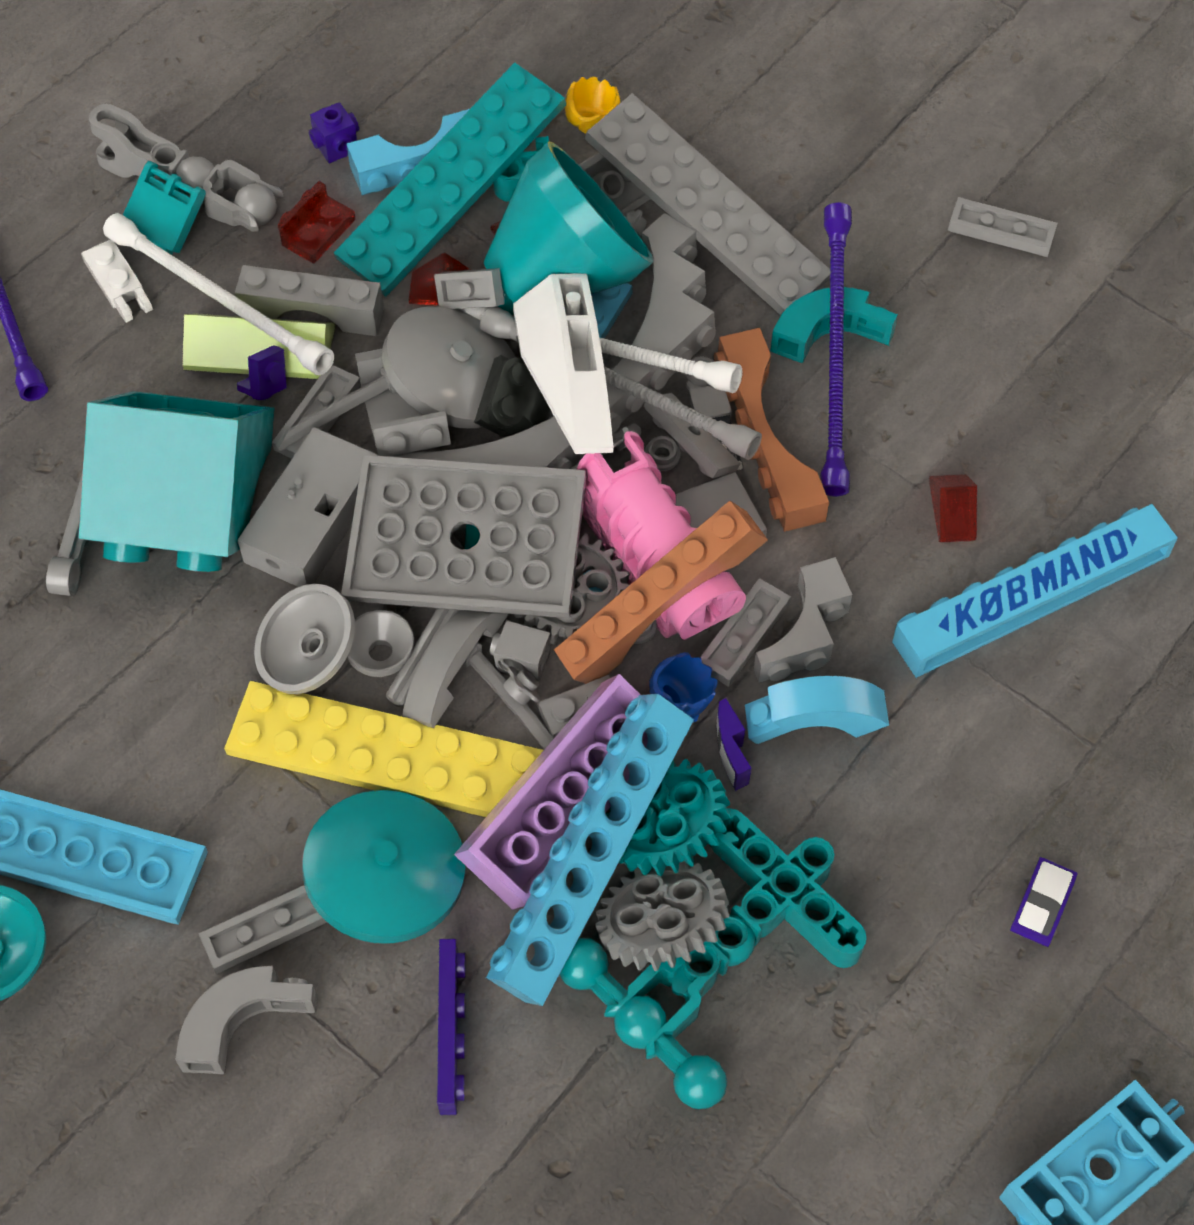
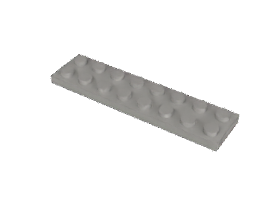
M633 93L586 132L585 140L669 216L696 231V240L780 315L794 301L818 290L830 279V269Z

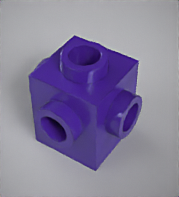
M340 102L310 114L312 129L308 131L314 147L320 149L327 162L330 164L348 156L347 143L357 141L356 132L360 130L352 112L347 113Z

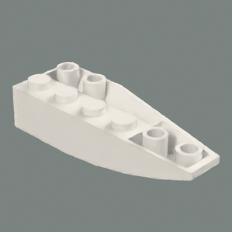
M582 273L550 274L513 304L521 357L574 453H613L614 445L606 377L588 276Z

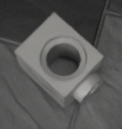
M506 620L502 632L495 633L490 646V654L494 655L495 668L499 672L509 674L507 669L510 666L517 669L518 672L525 669L539 683L551 651L550 632Z

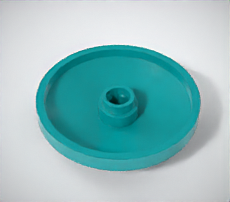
M390 790L359 793L336 803L313 826L307 838L303 854L304 886L312 905L320 916L343 934L372 943L385 944L407 941L435 928L454 908L462 890L466 866L454 854L463 844L449 819L440 810L421 798Z

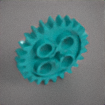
M684 759L679 767L672 761L626 847L619 864L625 862L631 872L639 867L641 873L645 876L654 867L658 876H662L666 866H671L674 873H678L679 865L683 861L690 867L694 866L692 856L695 854L706 858L708 854L704 847L707 844L718 846L719 842L715 833L727 831L723 820H727L731 816L727 809L730 801L726 795V790L721 780L716 778L713 770L705 771L700 762L692 767L688 759Z

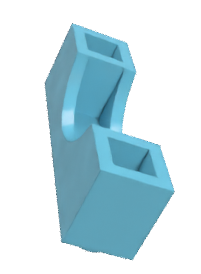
M469 109L442 116V124L438 133L431 140L420 145L398 146L387 142L380 135L347 143L350 168L361 195L378 192L398 185Z

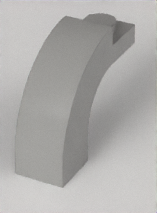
M259 966L240 970L219 980L200 996L183 1023L175 1058L182 1072L224 1074L229 1042L236 1029L248 1018L263 1012L316 1013L318 997L313 984H308L306 980L300 978H285L283 983L278 982L273 966Z

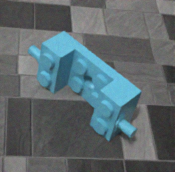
M1135 1079L1005 1188L999 1199L1015 1216L1018 1225H1109L1194 1152L1192 1141L1174 1123L1176 1119L1185 1114L1184 1108L1179 1106L1168 1115L1179 1102L1171 1099L1161 1108ZM1091 1159H1105L1112 1167V1177L1107 1180L1095 1177L1090 1170Z

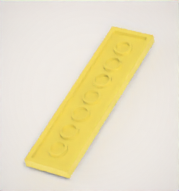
M250 681L224 748L229 756L374 791L390 790L403 792L421 798L432 805L482 817L488 816L544 751L440 725L431 728L411 718L305 693L287 694L276 690L270 685Z

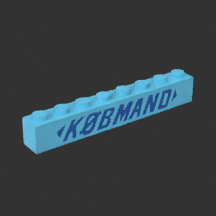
M1153 504L1140 510L1132 508L1125 512L1118 520L1110 524L1106 522L1100 523L1091 529L1087 535L1078 539L1071 537L1049 553L1039 552L1030 557L1025 564L1015 569L1007 567L996 574L993 579L983 584L981 582L971 584L960 595L951 599L948 597L941 598L924 612L907 614L898 621L892 643L917 678L1169 557L1178 537Z

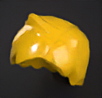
M594 76L588 79L581 77L577 82L573 81L567 91L565 114L567 120L586 134L590 128L620 104L618 89L614 86L611 87L606 79L599 82L597 77Z

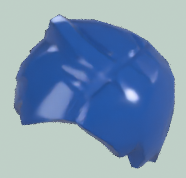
M683 652L666 658L655 667L649 680L650 694L661 695L693 718V722H697L699 714L713 700L718 680L711 677L712 667L703 664L701 657H691L689 653Z

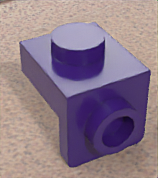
M273 345L249 356V377L237 382V390L251 396L255 400L269 399L273 394L286 389L284 349Z

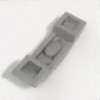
M460 610L439 631L422 657L411 681L402 717L411 718L427 727L434 728L454 698L447 687L482 635L494 637L509 613Z

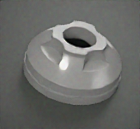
M387 610L366 612L355 619L354 640L347 658L351 665L364 675L372 677L392 675L403 668L412 654L414 648L412 629L403 617ZM377 645H386L392 650L391 656L384 661L372 659L370 652Z

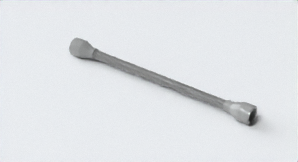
M497 306L488 307L481 318V330L496 338L512 339L518 342L515 318L509 312ZM604 366L607 384L615 388L617 387L646 403L648 402V404H652L685 422L711 433L714 438L722 441L732 453L747 460H750L757 452L762 439L761 433L745 425L728 424L722 420L717 421Z

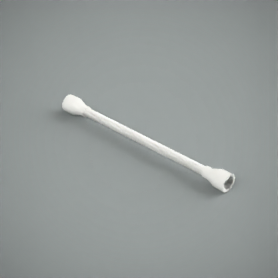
M115 213L106 220L103 231L107 238L118 245L140 250L217 302H220L223 306H226L288 347L289 351L297 356L302 366L315 375H323L331 368L334 361V353L320 342L305 340L298 335L295 336L276 322H273L270 318H267L149 241L145 235L139 232L135 223L124 215Z
M488 307L457 308L455 310L462 311L481 320ZM600 338L602 353L693 375L696 379L704 380L717 390L735 393L741 383L742 366L740 364L724 360L716 362L700 360L695 362Z

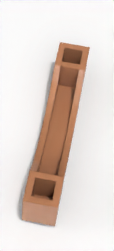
M756 328L719 337L718 352L714 353V362L724 360L742 366V379L739 388L735 393L726 392L729 402H735L737 424L745 425L762 435L760 446L751 459L757 460L760 485L762 489H768L770 494L769 507L772 517L775 520H780L784 532L826 522L829 500L818 473L801 463L783 447L774 436L766 420L761 393L769 376L771 354L761 329Z
M728 501L554 649L555 653L574 680L587 684L608 675L622 663L627 652L638 637L666 609L702 583L739 565L768 539L746 510L732 501Z

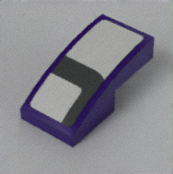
M725 698L719 701L716 723L717 743L723 767L736 791L749 785L751 766L739 749L744 743L745 728Z
M1040 857L1010 931L1049 947L1078 873Z

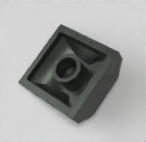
M502 355L494 358L474 423L505 438L548 420L551 409L523 359H508Z

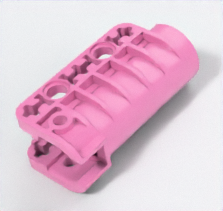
M627 431L624 434V444L631 453V460L625 462L623 469L614 473L601 453L585 454L580 460L577 470H586L587 474L582 515L597 538L602 540L604 549H614L612 561L616 559L623 561L621 571L629 572L628 585H631L697 528L690 526L691 516L686 508L676 506V494L673 489L668 485L661 484V472L657 468L652 456L644 452V443L641 437L635 432ZM722 572L702 583L666 609L656 619V627L665 638L678 633L685 640L740 612L745 604L746 595L729 572Z

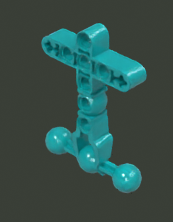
M728 808L731 815L730 818L723 820L727 829L724 832L725 835L723 833H715L719 844L718 846L710 845V847L752 889L743 897L741 906H733L729 917L723 919L726 926L725 930L715 931L718 939L717 942L705 941L703 943L706 950L705 953H700L696 950L690 952V962L685 961L682 957L676 958L674 968H671L668 962L664 961L659 969L654 971L652 964H650L628 986L627 991L608 972V955L601 944L590 938H578L559 974L563 982L573 989H591L607 1006L604 1017L614 1018L615 1031L621 1041L632 1048L645 1049L646 1060L657 1056L674 1073V1089L681 1102L693 1109H708L720 1102L726 1093V1073L718 1061L709 1056H692L675 1038L698 1018L701 999L713 987L718 974L723 976L727 973L728 966H737L746 961L754 951V947L759 943L760 938L770 934L784 920L796 929L830 963L840 968H849L857 964L867 939L863 926L821 887L829 877L835 855L833 847L828 841L819 837L808 838L787 856L743 813ZM754 855L761 856L765 859L766 863L756 865L751 863L748 857ZM815 857L821 860L823 865L811 866L805 859ZM784 882L789 883L796 890L790 893L783 892L777 885ZM755 908L761 909L768 917L756 919L748 911ZM810 910L819 911L825 916V919L821 921L812 920L806 912ZM723 935H732L738 939L739 943L735 946H727L719 938ZM847 941H849V942H851L853 945H851V944L848 943V944H845L844 946H842V945L839 944V942L842 943V944H844V943H846ZM698 961L704 962L710 967V970L706 973H697L691 969L690 964ZM660 983L668 987L671 986L674 994L680 995L685 999V1005L669 1021H667L666 1013L660 1003L649 996H645Z

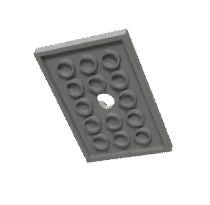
M363 455L341 594L348 601L570 618L587 479L586 470ZM463 524H471L477 527L480 532L478 543L466 550L456 548L451 542L452 533L457 531Z

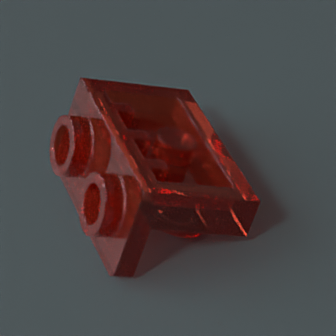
M318 181L311 189L304 192L300 201L290 211L285 212L280 218L278 230L281 244L288 250L315 264L356 220L355 211L330 198L327 195L326 184Z

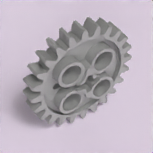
M585 533L579 541L574 587L576 585V588H573L571 610L576 613L571 614L570 618L514 614L515 618L525 617V626L533 627L535 625L539 630L550 632V644H554L559 636L564 637V640H566L629 586L627 584L629 572L621 571L623 567L621 559L612 561L613 548L607 549L604 552L601 551L602 540H597L593 545L588 544V534ZM590 587H597V588H600V589L603 590V591H602V592H593V591H591L589 588H590Z
M685 861L680 863L678 873H674L671 866H666L662 876H658L654 867L646 876L641 873L640 869H635L636 877L632 880L627 877H621L623 886L621 888L610 887L609 891L612 898H602L600 902L603 909L596 911L599 922L595 925L604 950H609L611 958L613 960L620 958L625 967L634 961L637 970H642L650 962L654 971H657L664 961H667L669 966L674 968L676 958L679 957L690 962V952L693 950L705 953L706 950L703 943L705 941H718L715 931L725 930L726 926L723 919L728 918L730 915L727 908L729 901L720 878H714L711 869L703 872L700 863L695 864L689 869Z

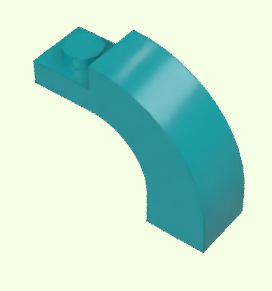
M844 287V332L855 333L889 346L894 335L898 314L890 312L883 307L868 304L870 292ZM830 288L808 293L786 308L773 329L770 352L803 364L813 343L821 336L830 333Z

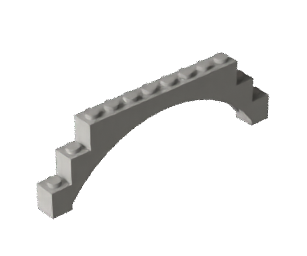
M664 213L642 232V240L648 247L654 260L651 264L654 279L651 300L646 316L632 345L691 360L702 347H707L713 341L716 334L714 311L701 304L706 295L705 271L692 264L697 256L696 231ZM622 358L613 369L614 372L622 374V376L624 375L645 387H649L653 391L662 389L668 379L676 372L668 368L664 369L627 358ZM606 383L613 434L619 428L622 421L632 412H637L642 407L644 401ZM553 416L523 432L493 442L467 448L436 452H410L390 457L569 469L577 464L585 454L574 453L556 418Z

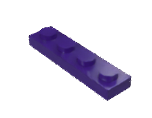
M439 939L437 1105L440 1115H457V1101H465V1075H457V1059H465V1033H458V1018H465L466 1002L465 993H458V978L466 977L465 953H458L456 939Z

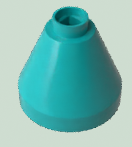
M549 141L527 161L483 262L486 269L500 268L505 304L497 307L513 315V304L550 274H587L591 294L633 281L654 260L635 228L603 189L570 155L555 143Z

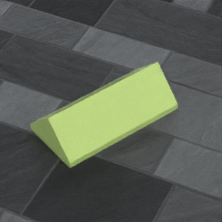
M184 314L183 370L249 374L248 357L275 345L284 349L286 377L318 379L321 376L315 375L303 367L297 356L290 352L288 347L242 317ZM270 319L295 336L298 335L305 340L320 342L331 349L335 330L334 323Z

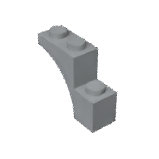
M836 557L800 567L797 587L801 596L802 612L788 634L770 647L756 652L753 670L758 682L769 679L771 681H779L799 670L807 669L811 671L819 669L830 661L834 643L824 620L828 622L835 621L849 613L853 595Z

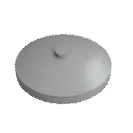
M428 306L408 311L394 322L383 344L382 361L386 375L394 389L415 410L423 415L445 411L449 426L467 429L482 428V426L474 423L494 358L500 355L508 359L516 358L513 351L504 339L496 338L482 331L480 328L481 320L455 309Z

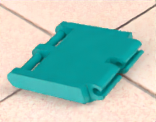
M148 161L141 172L123 215L133 221L139 232L145 235L149 241L171 255L173 252L180 253L205 198L206 191L200 187L193 188L182 182L180 176L176 174L169 175L158 169L156 163ZM155 175L166 180L167 183L154 178ZM180 188L188 192L189 194H191V196H188L178 191V189Z

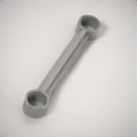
M83 472L58 556L52 557L48 565L46 587L50 594L74 596L79 587L81 576L80 559L86 542L85 539H79Z

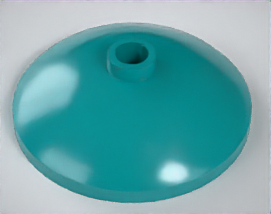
M0 885V1001L18 992L35 975L44 957L47 938L42 916L32 901L21 892Z

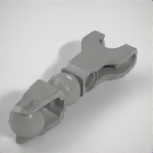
M101 104L90 112L88 119L91 131L96 137L103 140L96 149L98 164L103 169L122 178H129L133 175L140 176L145 164L148 161H152L163 172L169 175L176 174L180 176L182 182L193 188L200 187L204 189L206 195L203 204L205 206V213L209 218L232 226L242 225L250 231H259L258 226L265 225L274 218L277 209V199L283 197V191L279 187L260 180L257 173L233 160H225L220 165L217 164L214 167L213 163L204 157H189L187 150L183 149L181 151L173 142L147 130L134 115L111 104ZM102 119H112L116 125L111 127L99 121ZM112 152L115 154V157L106 156ZM155 175L154 178L167 183L166 180ZM179 188L180 192L191 196V194ZM229 188L238 190L234 203L218 194L227 191Z

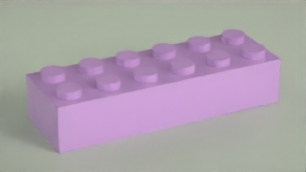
M620 674L600 684L454 854L511 909L525 906L531 895L530 887L532 882L544 871L551 858L549 853L552 845L558 838L563 836L570 823L569 814L578 802L582 801L589 788L588 779L597 767L601 766L608 753L606 748L609 740L621 729L627 718L625 717V711L628 705L638 695H641ZM644 731L642 736L643 745L646 747L648 743V737L646 732ZM625 766L623 772L626 782L629 779V769L627 766ZM608 800L605 804V813L611 807Z

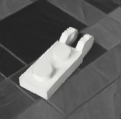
M108 240L81 253L86 266L111 306L118 310L125 322L133 320L132 311L129 305L126 304L128 301L136 299L140 308L145 313L153 310L142 284L115 242Z

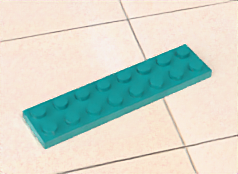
M514 62L333 252L335 258L364 281L380 283L382 295L387 297L566 106L565 97Z

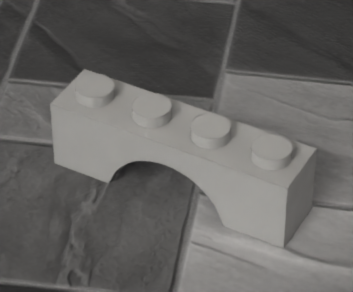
M243 265L235 289V296L267 318L277 319L279 315L287 311L306 310L329 318L342 332L377 336L384 310L381 284L378 282Z

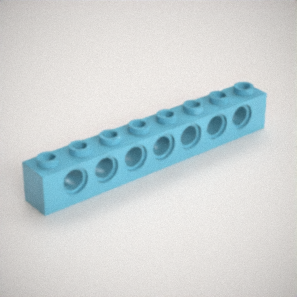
M659 694L638 695L628 705L625 711V717L627 718L621 729L609 740L606 748L608 753L601 766L597 767L588 779L589 788L582 801L578 802L571 810L568 827L563 836L558 838L552 845L549 853L551 858L544 871L532 882L530 887L531 895L524 908L519 910L513 917L510 924L511 932L504 945L500 946L491 958V969L486 978L525 1003L543 1006L694 721L693 718ZM644 731L646 732L648 737V743L646 747L643 745L642 736ZM625 766L629 769V779L627 782L623 775ZM607 800L611 805V812L608 817L605 814ZM590 835L592 839V848L588 853L586 850L585 843L587 837ZM569 871L573 874V884L570 888L566 884V877ZM552 907L554 919L549 925L546 916L549 908ZM532 943L535 953L533 959L529 962L527 959V949Z

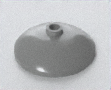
M323 584L303 585L282 596L267 612L255 640V663L262 679L271 687L287 694H302L312 691L331 679L345 662L354 640L355 618L348 600L337 590Z

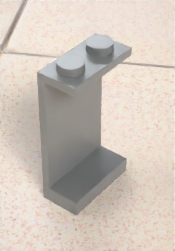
M382 349L355 354L361 387L382 377L380 369L384 368ZM389 390L365 401L378 456L390 457L451 444L445 411L423 415L410 406L397 392L392 394Z

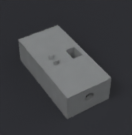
M313 427L238 538L244 563L297 587L314 584L353 522L363 455H378Z

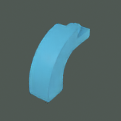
M814 676L781 682L768 687V696L745 704L748 738L756 744L806 727H834L857 738L889 726L884 690L870 682L851 677Z

